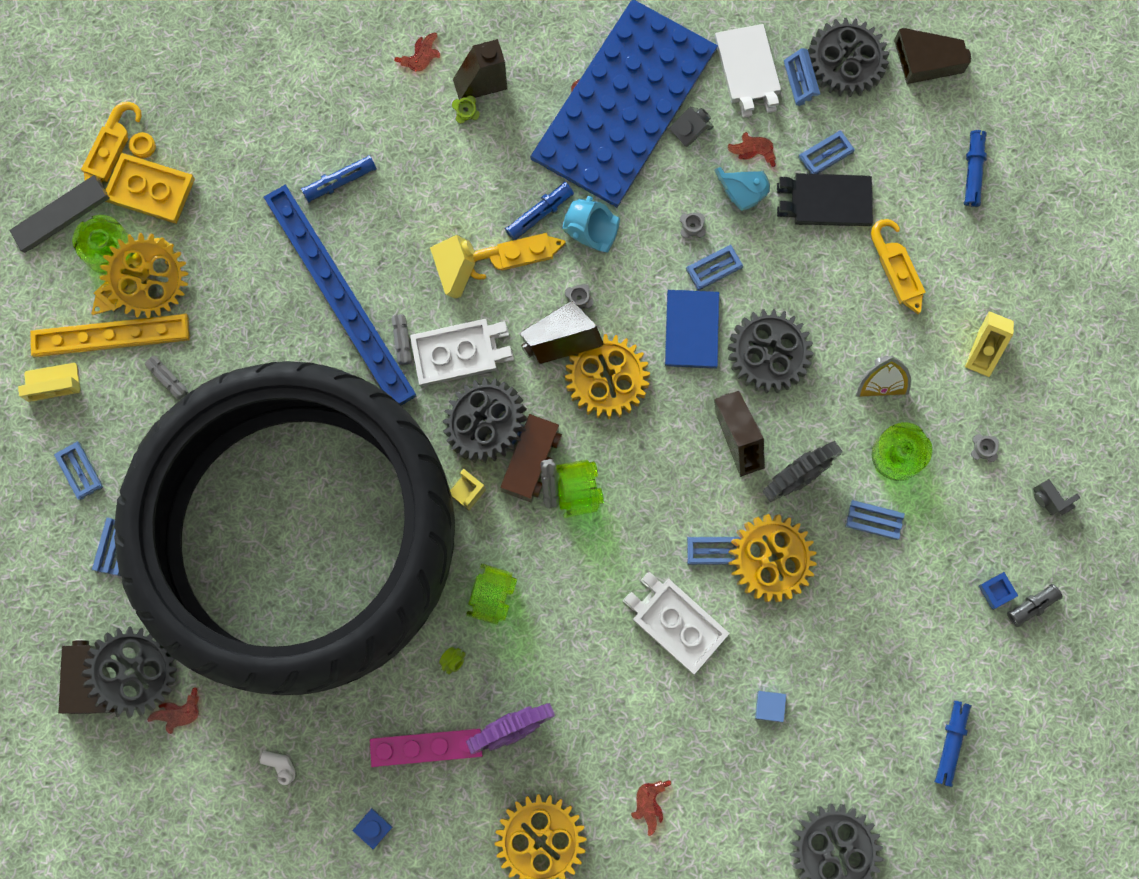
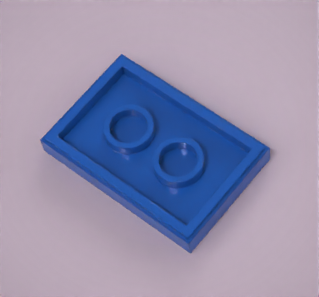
M667 290L665 366L717 369L719 292Z

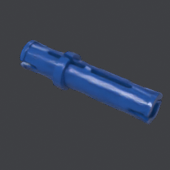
M981 130L970 132L969 152L966 153L968 169L965 206H969V203H971L972 207H979L981 205L983 166L987 160V153L985 152L986 131H982V135H980Z
M368 155L328 176L326 174L320 176V180L304 188L302 187L301 190L309 203L327 193L330 195L335 193V189L376 170V166L371 156ZM357 168H361L359 171H357V172H355V173H353V174H351V175H348V176H346V177H344V178H341V176H343V175H345V174H347V173H349V172H351V171H353V170H355V169H357ZM334 179L337 180L336 182H334V183H332V184H330V185H328V186H326V187H324V188H322V189H320V190H317L318 187H320V186H322V185H324V184H326V183H328V182H330V181H332V180H334Z
M563 182L550 194H544L540 202L508 227H505V231L513 240H517V238L536 225L550 212H556L560 204L574 195L573 190L566 182Z
M959 701L953 702L950 722L945 727L947 735L936 779L934 780L936 783L943 784L946 773L944 785L953 787L963 737L967 736L968 730H966L967 720L972 705L965 703L960 714L962 702Z

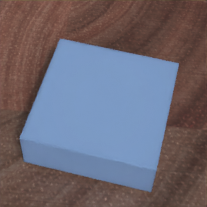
M758 691L755 719L784 722L786 694Z

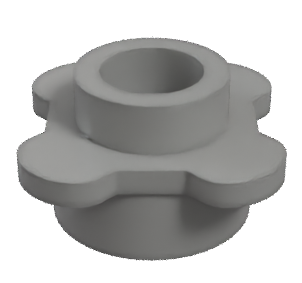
M701 213L682 214L680 216V222L682 223L681 236L684 238H689L690 236L703 237L706 233V230L703 228L704 215Z
M581 284L565 290V296L569 302L573 301L579 308L585 307L589 309L593 305V300L589 296L590 288L588 285Z
M975 435L972 439L974 450L971 452V456L975 460L980 458L987 459L989 462L997 460L999 440L995 436Z

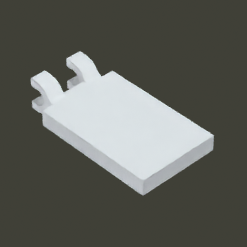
M759 24L715 33L716 45H718L717 49L731 103L739 102L742 118L753 115L752 110L755 108L753 99L763 98L766 112H776V106L779 105L777 95L780 94L781 87L764 25Z
M481 319L410 335L419 385H431L497 371L496 363L514 361L510 346L500 349L496 347L495 338L509 336L506 322L503 321L488 326L487 319Z
M648 572L640 581L651 592L643 601L631 592L623 599V602L637 613L632 620L694 675L730 633L669 578L662 584L651 572Z

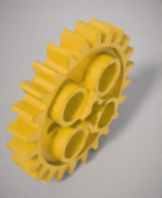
M140 232L138 240H134L129 234L128 243L125 244L122 240L118 239L120 246L118 249L113 246L109 247L114 254L112 256H103L109 263L108 265H100V268L107 271V274L101 275L99 278L108 281V284L104 285L102 290L112 291L107 296V299L117 298L115 307L119 308L125 305V314H128L133 309L135 317L138 318L141 311H144L146 317L150 318L151 311L154 310L158 316H161L160 308L164 307L168 312L171 311L168 303L172 302L178 305L179 303L175 298L176 294L180 296L185 295L179 288L180 286H188V283L181 280V277L187 276L188 272L180 269L186 265V262L177 261L181 252L172 253L171 250L174 246L172 243L166 247L163 246L165 238L161 237L157 242H154V234L150 233L148 239L144 240V236ZM130 253L139 254V265L135 267L128 266L126 264L127 255ZM163 258L166 260V270L163 272L154 271L153 263L156 259ZM127 269L142 273L144 269H147L150 275L166 277L168 281L162 282L146 278L145 282H141L140 277L122 274L120 270ZM125 279H132L136 283L135 289L130 293H126L121 289V283ZM153 284H158L162 287V293L157 298H152L148 294V289Z
M604 334L603 346L578 353V356H569V361L574 365H566V371L572 373L565 375V381L572 382L566 386V390L570 392L575 391L571 395V400L580 399L578 408L580 409L586 405L587 415L595 410L597 411V418H600L602 412H606L608 419L611 418L612 412H615L620 418L622 409L631 413L630 404L638 407L640 402L637 397L645 398L646 393L642 389L648 388L649 383L643 379L649 378L650 372L643 371L648 367V362H640L644 353L635 354L636 344L628 348L627 338L622 343H618V335H615L613 340L609 341L607 334ZM600 355L604 358L608 375H612L611 385L616 394L615 398L611 397L606 377H603L604 369L599 360ZM613 356H618L623 362L615 366L609 362V359ZM592 363L597 366L598 370L594 373H588L584 370V366ZM621 380H626L630 383L631 387L627 390H622L618 388L617 383ZM602 388L606 394L598 398L592 394V390Z
M766 514L763 517V522L759 516L753 518L754 525L746 522L744 524L746 531L740 529L736 532L741 539H733L731 541L737 548L729 551V554L735 556V560L730 561L729 565L737 567L731 574L732 576L740 575L741 577L737 585L746 583L745 593L755 590L754 599H759L764 594L765 602H770L772 597H774L775 602H781L782 594L788 600L792 599V592L795 594L802 593L799 585L804 587L809 585L805 577H813L814 573L808 569L817 565L816 562L810 560V556H814L817 553L808 549L814 542L805 541L804 539L808 531L799 533L798 530L801 524L797 523L790 526V517L781 522L780 514L775 515L773 521L770 514ZM776 534H780L784 538L782 548L778 547L775 543ZM763 536H766V538H767L766 542L763 541V539H762ZM753 543L760 548L758 558L751 554L750 547ZM776 554L777 559L774 562H770L768 557ZM787 559H791L795 563L793 573L788 572L785 568ZM763 569H767L771 575L768 583L761 579V571ZM779 573L783 577L782 581L779 580Z
M537 794L536 802L532 803L529 796H526V805L522 806L520 802L516 801V812L511 809L506 810L510 819H500L501 824L505 828L496 830V834L502 836V840L496 841L495 846L503 847V850L496 856L497 858H506V861L501 866L502 869L509 866L512 868L509 878L518 874L520 875L519 879H556L558 877L566 879L564 874L566 871L573 875L575 874V870L571 865L573 863L581 865L582 861L576 855L577 853H585L586 850L580 847L579 843L586 841V837L578 836V832L584 829V825H575L580 816L577 814L570 817L571 805L562 809L561 798L556 804H552V795L548 796L546 802H542L540 794ZM539 812L545 814L548 819L547 825L541 829L534 827L532 824L533 815ZM526 823L539 837L543 834L546 835V844L560 855V859L556 860L543 846L537 849L534 846L536 840L521 827V824ZM562 832L568 836L569 842L567 846L557 848L553 844L552 838L556 833ZM522 834L527 837L529 845L526 849L518 850L513 846V838L516 835ZM539 854L546 855L550 861L549 866L544 870L537 869L533 863L534 858Z

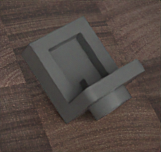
M690 106L669 129L684 146L688 147L706 129L711 130L714 126L709 121L711 116L703 108L698 109Z
M1050 479L1033 488L1036 502L1041 507H1046L1050 515L1060 512L1061 515L1066 514L1076 507L1073 502L1080 499V496L1075 494L1064 500Z

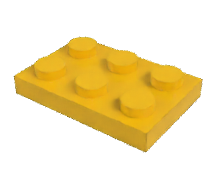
M121 153L106 188L110 199L105 202L177 224L195 178L192 174Z

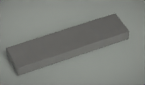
M93 175L9 231L20 251L25 253L110 199L99 178Z

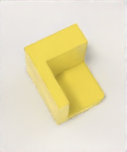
M463 469L460 473L461 478L450 492L453 499L467 510H470L486 489L484 484Z

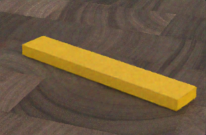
M187 314L31 330V356L41 357L189 341V318Z

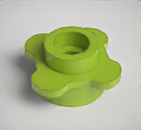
M467 96V98H461L460 100L455 99L452 102V108L455 109L457 115L455 119L458 123L463 124L466 120H477L480 113L476 110V99L473 96Z
M448 648L439 660V664L442 666L441 670L446 671L448 675L458 671L464 663L463 658L466 653L464 651L461 652L459 648Z

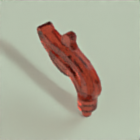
M434 32L427 35L424 40L423 37H420L415 43V54L413 56L407 57L402 55V58L395 57L394 61L401 63V66L409 67L415 72L422 71L433 58H440V52L432 49L437 33Z
M745 132L742 135V143L728 144L727 148L730 152L740 154L739 159H751L755 155L760 154L764 156L767 163L770 162L772 167L776 166L773 143L767 138L750 137Z
M196 687L192 689L191 695H188L187 702L183 706H178L172 702L160 704L158 707H164L166 710L153 712L148 717V722L154 720L167 722L166 731L169 734L173 733L175 727L194 722L199 715L197 706L199 696H197L198 689Z
M661 780L654 784L645 783L638 789L636 797L637 809L631 813V816L635 819H640L644 816L648 825V836L653 835L656 830V816L659 817L660 823L663 820L662 809L656 802V796L666 791L665 787L671 785L670 780L663 783Z

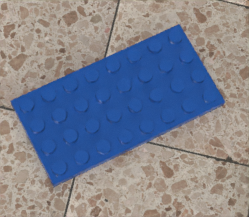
M631 0L530 156L531 160L618 208L717 50L718 45L638 1Z

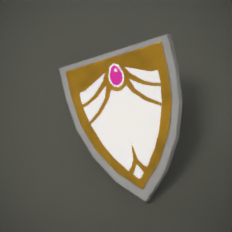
M894 356L877 358L874 361L875 366L861 379L856 396L909 394L911 376L908 368Z

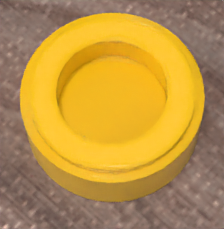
M140 132L131 137L129 149L138 158H148L154 153L156 143L151 135Z

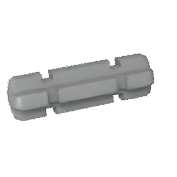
M403 314L394 315L391 319L394 328L395 348L398 352L396 353L397 362L399 365H408L412 363L410 351H408L410 350L408 330L405 328L407 327V321Z
M156 356L150 357L145 362V366L170 390L175 398L180 400L188 393V389L179 382Z
M553 459L543 460L540 464L544 492L543 498L546 508L550 509L559 505L557 469Z

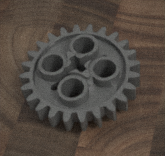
M844 18L842 24L837 19H834L832 26L826 23L823 30L818 29L816 37H812L808 52L813 70L816 72V80L822 79L820 87L822 88L828 84L830 86L829 93L833 92L834 89H838L839 96L843 94V91H847L849 97L852 96L854 90H856L859 96L862 95L864 88L867 91H871L873 84L877 86L881 78L884 77L885 69L889 64V61H887L889 52L884 51L887 42L880 43L883 35L878 34L875 36L873 34L875 27L869 30L866 29V21L859 26L856 18L852 24H849L847 18ZM842 39H846L851 43H846ZM858 43H862L859 47L856 48L853 56H849L854 50L855 46ZM862 54L867 55L869 59L862 57ZM826 56H832L835 60H830ZM843 57H848L846 61L842 64L841 68L837 72H834L833 70H835L841 64ZM845 71H850L854 75H848Z
M762 309L760 317L755 312H752L750 320L744 317L741 321L743 326L736 325L734 330L737 334H731L730 340L734 343L729 344L727 350L734 353L729 355L728 360L736 361L731 369H740L737 378L740 379L745 376L747 378L746 386L754 382L755 391L761 385L764 386L765 393H768L771 387H774L776 393H779L781 385L786 390H789L791 382L797 385L800 381L798 375L805 377L807 371L804 368H809L812 364L807 359L812 358L814 352L807 349L813 345V342L805 341L810 333H801L800 330L804 325L803 323L793 324L795 316L789 320L785 319L786 311H783L780 317L777 316L775 309L772 310L770 315H767L765 309ZM759 330L765 331L769 338L761 339L757 336L756 332ZM781 340H790L793 347L785 348L781 344ZM769 346L774 348L772 355L768 354ZM747 355H758L760 362H751ZM786 356H791L792 360H789ZM776 362L781 363L785 371L777 372L772 364Z
M484 378L482 385L474 380L473 388L470 389L467 385H464V394L456 392L457 401L449 400L453 408L444 411L450 418L443 420V423L448 426V428L443 430V433L449 437L446 441L453 446L452 449L457 454L460 453L459 455L464 459L469 457L471 461L476 463L479 458L483 463H486L489 456L493 461H496L497 453L505 457V448L515 449L512 444L513 440L521 441L517 433L526 430L520 423L528 420L524 414H521L527 408L521 404L523 399L519 394L517 395L518 392L513 387L510 388L506 382L500 383L494 378L492 383ZM485 400L484 404L478 407L479 403ZM506 411L503 417L498 418L501 412ZM471 422L470 427L464 430L465 426ZM492 433L491 438L485 441L486 436Z
M833 441L822 448L819 447L812 452L804 453L783 471L772 478L773 482L768 484L762 492L772 502L783 495L787 496L793 491L801 490L810 484L812 480L819 477L822 472L833 465L832 461L837 459L843 451L836 441Z
M131 626L128 627L125 634L122 633L120 628H117L114 634L115 637L107 632L104 635L105 642L99 639L96 640L94 645L98 650L89 649L87 654L93 659H85L83 662L84 666L90 668L81 673V676L89 678V680L84 682L83 688L92 687L93 690L87 697L97 696L99 698L95 704L96 707L103 703L106 704L104 713L107 714L114 708L116 709V717H119L123 711H126L127 717L131 718L134 710H136L141 717L145 713V707L151 712L154 711L156 708L154 701L162 704L165 701L162 694L169 695L172 690L166 685H173L176 679L169 676L177 671V668L169 666L175 659L173 657H166L168 652L164 648L162 649L157 641L152 640L153 637L150 633L147 637L143 636V628H140L137 634H133ZM123 648H132L136 653V657H126L123 654ZM111 655L116 656L117 660L112 659ZM111 667L116 672V677H105L102 669ZM143 667H153L156 670V676H147L143 671ZM132 668L135 672L127 676L125 671ZM142 683L148 685L149 688H143ZM132 686L136 690L137 695L135 697L126 696L123 692V687Z
M829 803L827 812H825L822 806H817L818 815L808 811L809 821L799 820L803 827L802 831L793 830L799 838L798 840L790 841V844L797 847V851L791 852L790 856L799 860L792 865L793 868H802L803 870L798 876L799 879H873L870 875L871 872L880 873V870L874 866L875 862L883 861V858L876 855V851L883 849V846L874 842L880 837V834L870 833L875 825L871 822L864 824L865 814H860L857 818L855 817L856 808L851 807L846 813L845 805L840 804L836 811L834 805ZM843 824L848 825L850 828V835L845 840H841L838 836V829ZM827 826H829L831 829V835L835 845L842 847V850L839 852V856L844 867L847 870L846 876L842 874V868L838 857L831 855V852L834 850V846L826 832ZM817 834H821L824 838V845L819 850H815L811 843L812 838ZM853 852H858L861 862L857 867L852 868L849 864V856ZM827 862H832L835 872L831 877L826 878L823 875L822 868Z

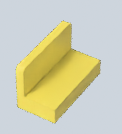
M69 363L26 371L24 373L25 385L18 386L19 396L27 402L80 393L77 364Z

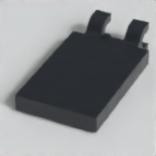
M796 173L794 180L789 177L779 178L777 193L792 194V202L780 201L779 206H777V217H795V225L872 226V176Z

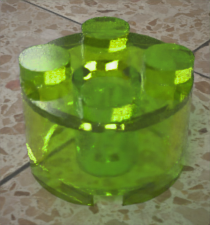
M99 214L91 216V219L78 224L73 233L72 244L77 255L89 268L97 273L107 274V271L100 268V265H108L109 263L103 256H112L114 254L109 247L113 246L118 249L120 247L118 239L122 240L125 244L128 243L129 234L116 219L108 215ZM134 253L128 254L127 257H126V260H127L130 256H132Z
M900 422L887 428L875 440L871 455L877 472L890 480L905 481L917 475L927 466L931 460L933 449L930 439L927 438L919 426L913 423Z
M585 459L556 465V473H559V480H557L560 510L566 509L563 517L569 518L597 512L599 504L604 503L602 489L596 486L595 477H598V470L595 461L589 462Z
M481 563L479 569L484 571L483 574L476 576L468 605L473 606L472 611L467 610L465 616L498 625L499 621L506 620L510 606L505 604L507 595L513 594L517 578L512 577L513 572Z

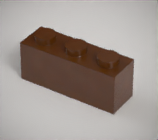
M529 414L524 426L526 430L521 433V441H518L500 488L501 492L531 503L533 497L538 498L542 490L540 464L543 460L553 459L549 455L552 448H558L562 434L558 433L559 424Z

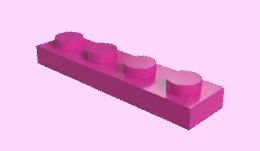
M481 729L370 739L371 767L483 757V751L471 754L466 744L469 738L481 733Z

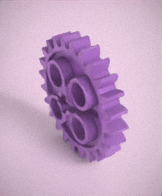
M550 703L535 708L529 706L518 712L508 713L485 726L486 728L481 730V733L469 738L466 744L471 754L485 749L493 751L504 745L514 744L541 727L540 724L555 717Z

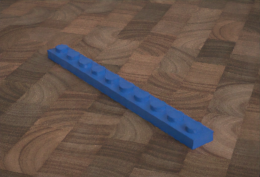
M286 184L264 196L266 203L381 389L400 405L417 397Z

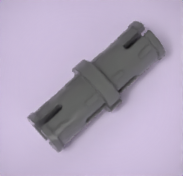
M1050 584L1035 596L1030 595L1026 597V601L1012 611L1007 612V616L1014 626L1019 627L1033 616L1042 615L1044 609L1063 598L1062 593L1056 585Z

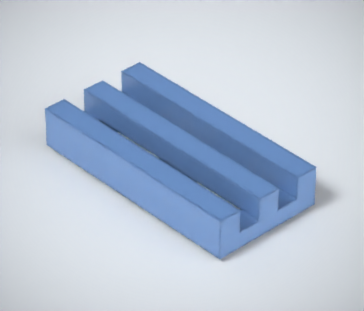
M801 48L783 60L796 105H804L805 101H811L813 96L817 97L820 95L808 49ZM793 61H795L798 72H796ZM799 81L801 82L804 94H802Z
M840 130L801 153L798 158L804 163L805 168L809 170L810 174H819L854 153L855 149ZM840 139L841 143L811 161L808 159L812 154ZM846 147L844 151L840 152L839 154L835 155L834 157L830 158L829 160L825 161L819 166H813L821 160L825 159L826 157L830 156L831 154L835 153L836 151L840 150L841 148Z
M729 245L686 267V271L699 291L742 269L743 264L732 245ZM728 253L731 257L698 274L695 273L694 270ZM732 262H735V264H734L733 266H731V267H729V268H727V269H725V270H723V271H721V272H719V273H717V274H715V275H713V276H711V277H709V278H707V279H705V280H703V281H700V278H702V277H704V276H706V275H708V274H710V273H712V272H714V271H716V270H718V269H720V268H722V267H724V266H726V265H728V264H730V263H732Z
M77 441L54 454L78 500H82L85 496L91 495L94 491L103 488L80 442ZM72 451H77L94 483L90 486ZM68 455L85 487L84 490H80L63 456Z
M852 500L845 527L899 540L905 513ZM855 508L897 519L896 522L883 518L855 512ZM853 518H857L873 522L876 524L892 527L895 529L894 532H891L852 521Z
M106 518L92 570L120 576L117 560L115 568L111 569L116 551L115 528L104 567L101 566L112 526L115 523V519Z
M687 537V565H729V562L735 560V558H693V554H729L730 550L736 548H693V543H731L733 539L741 538Z

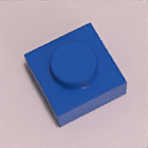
M1005 572L978 585L992 610L1018 597Z
M371 808L352 831L368 846L375 849L393 826Z

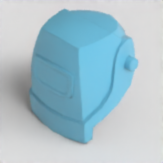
M721 167L714 169L718 180L721 181L725 189L724 192L741 211L756 206L770 192V183L764 171L724 173Z
M587 196L586 200L578 198V200L573 201L565 215L562 230L583 245L608 253L616 238L620 218L613 215L606 205L601 202L592 201L593 197Z

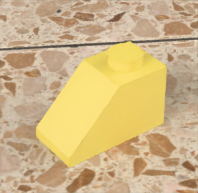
M455 235L430 247L445 295L456 299L462 296L475 261L472 256L474 249L470 241Z
M989 311L978 331L965 368L990 377L1013 336L1014 321Z

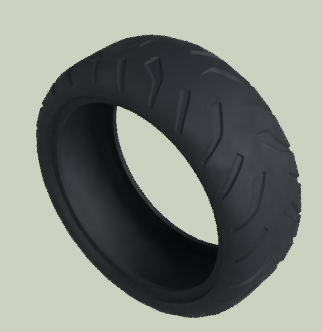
M282 361L236 369L211 379L188 393L164 413L160 420L154 423L139 444L120 488V496L117 499L114 539L119 574L122 577V585L129 602L151 636L174 659L210 680L239 690L270 695H304L327 691L360 679L395 657L418 633L436 607L449 575L454 550L455 515L446 475L431 442L418 423L397 401L374 384L337 368L310 362ZM293 422L322 423L348 430L362 437L383 453L392 463L397 473L404 502V530L400 551L392 572L380 592L362 612L339 629L323 637L304 643L274 647L247 644L222 629L202 608L190 586L184 567L182 554L183 523L187 506L197 484L210 465L223 452L244 437L259 430Z

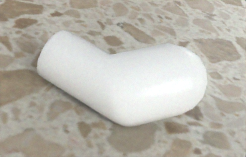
M263 751L260 764L275 767L279 777L277 779L281 785L290 784L296 775L290 758L286 755Z

